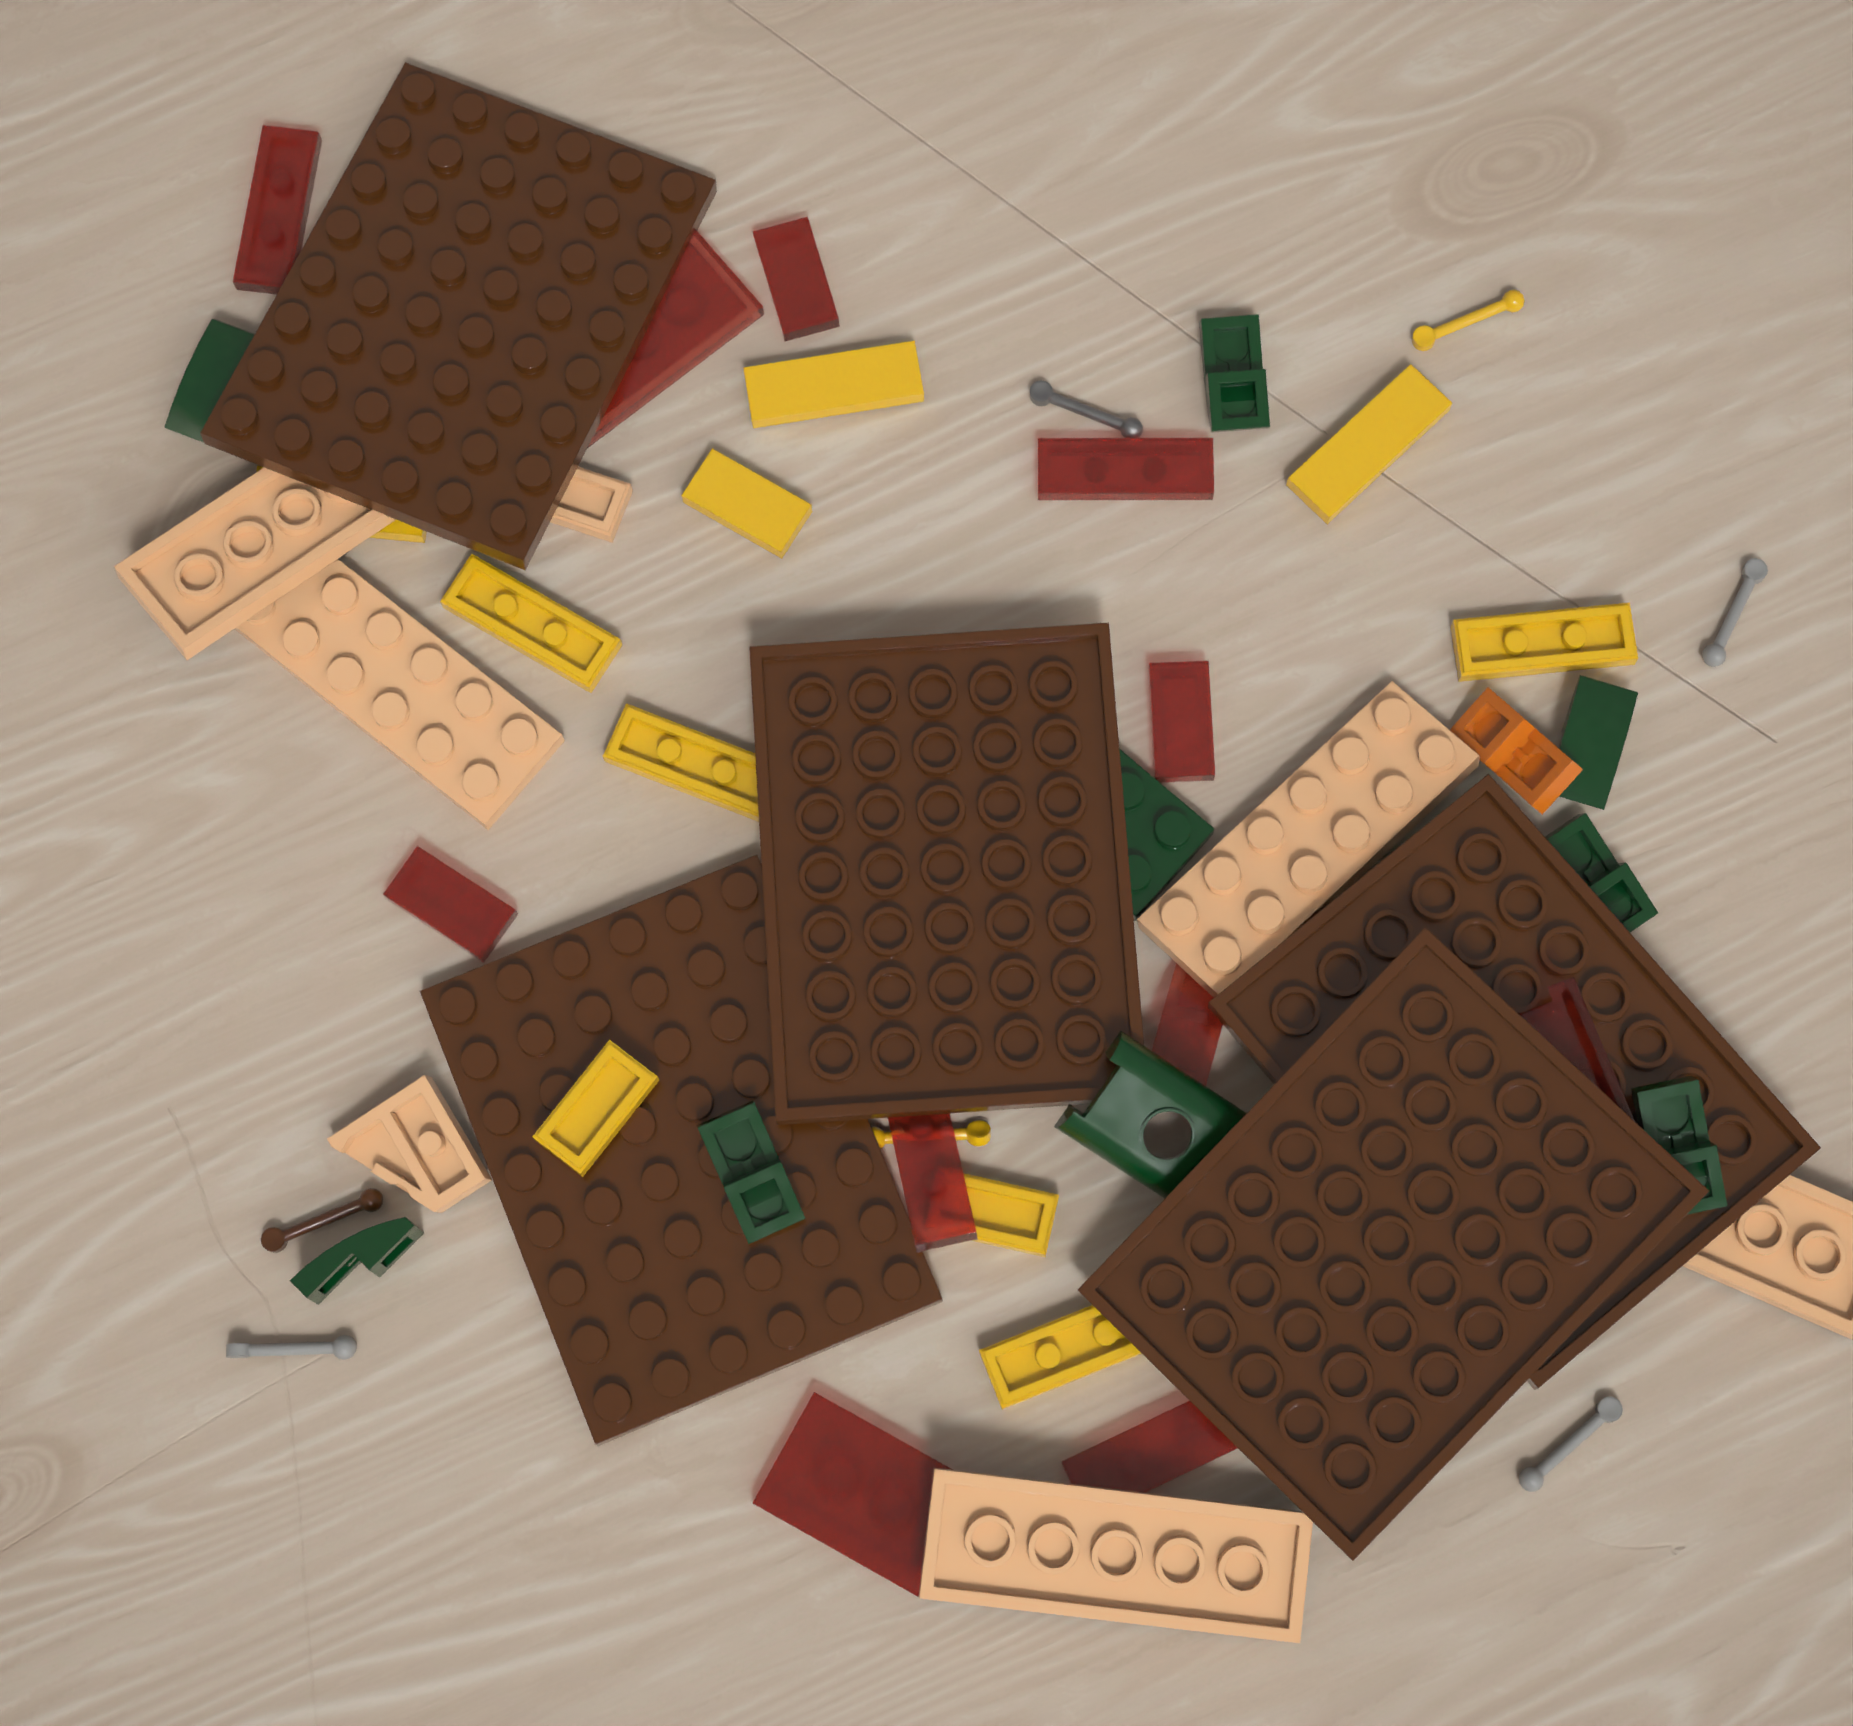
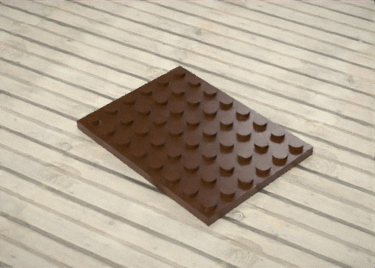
M405 62L200 432L204 444L526 571L717 193L716 180Z
M1109 622L750 646L777 1125L1090 1104L1117 1066V1064L1109 1060L1105 1052L1119 1032L1123 1031L1144 1045Z
M1487 774L1208 1003V1008L1271 1082L1275 1084L1426 927L1637 1124L1631 1088L1687 1076H1693L1699 1080L1709 1140L1717 1145L1727 1206L1686 1215L1527 1380L1531 1387L1536 1390L1820 1150L1821 1147L1495 780Z
M757 854L420 991L595 1445H603L943 1302L868 1119L777 1125L762 865ZM611 1040L657 1075L659 1082L582 1177L536 1142L532 1136L606 1043ZM753 1100L806 1219L748 1244L697 1125Z
M1425 927L1081 1285L1078 1291L1317 1527L1354 1561L1698 1204L1709 1190Z

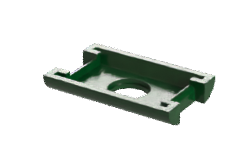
M1120 1031L1105 1052L1109 1060L1117 1064L1115 1069L1084 1113L1069 1104L1054 1128L1165 1199L1246 1115V1112L1123 1031ZM1162 1112L1181 1114L1188 1120L1191 1127V1139L1188 1146L1182 1153L1171 1158H1161L1150 1153L1143 1139L1147 1123L1155 1115Z

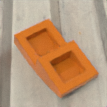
M1489 687L1485 689L1450 729L1451 732L1480 756L1479 760L1497 774L1542 815L1583 770Z

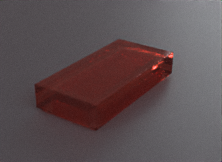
M808 217L753 231L754 243L784 342L840 327L839 317Z
M1209 661L1149 663L1148 675L1154 778L1160 783L1214 781L1215 760Z
M419 846L415 848L383 893L386 900L483 963L518 915L516 909Z

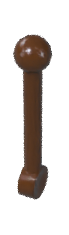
M369 1188L363 1191L360 1198L284 1230L276 1227L268 1228L261 1236V1244L267 1251L273 1253L281 1252L291 1239L362 1210L367 1212L379 1210L383 1204V1195L379 1190Z

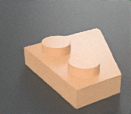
M423 1075L327 1138L331 1147L341 1153H346L371 1169L373 1174L391 1185H396L409 1193L411 1198L433 1212L443 1213L492 1181L435 1081L427 1075Z

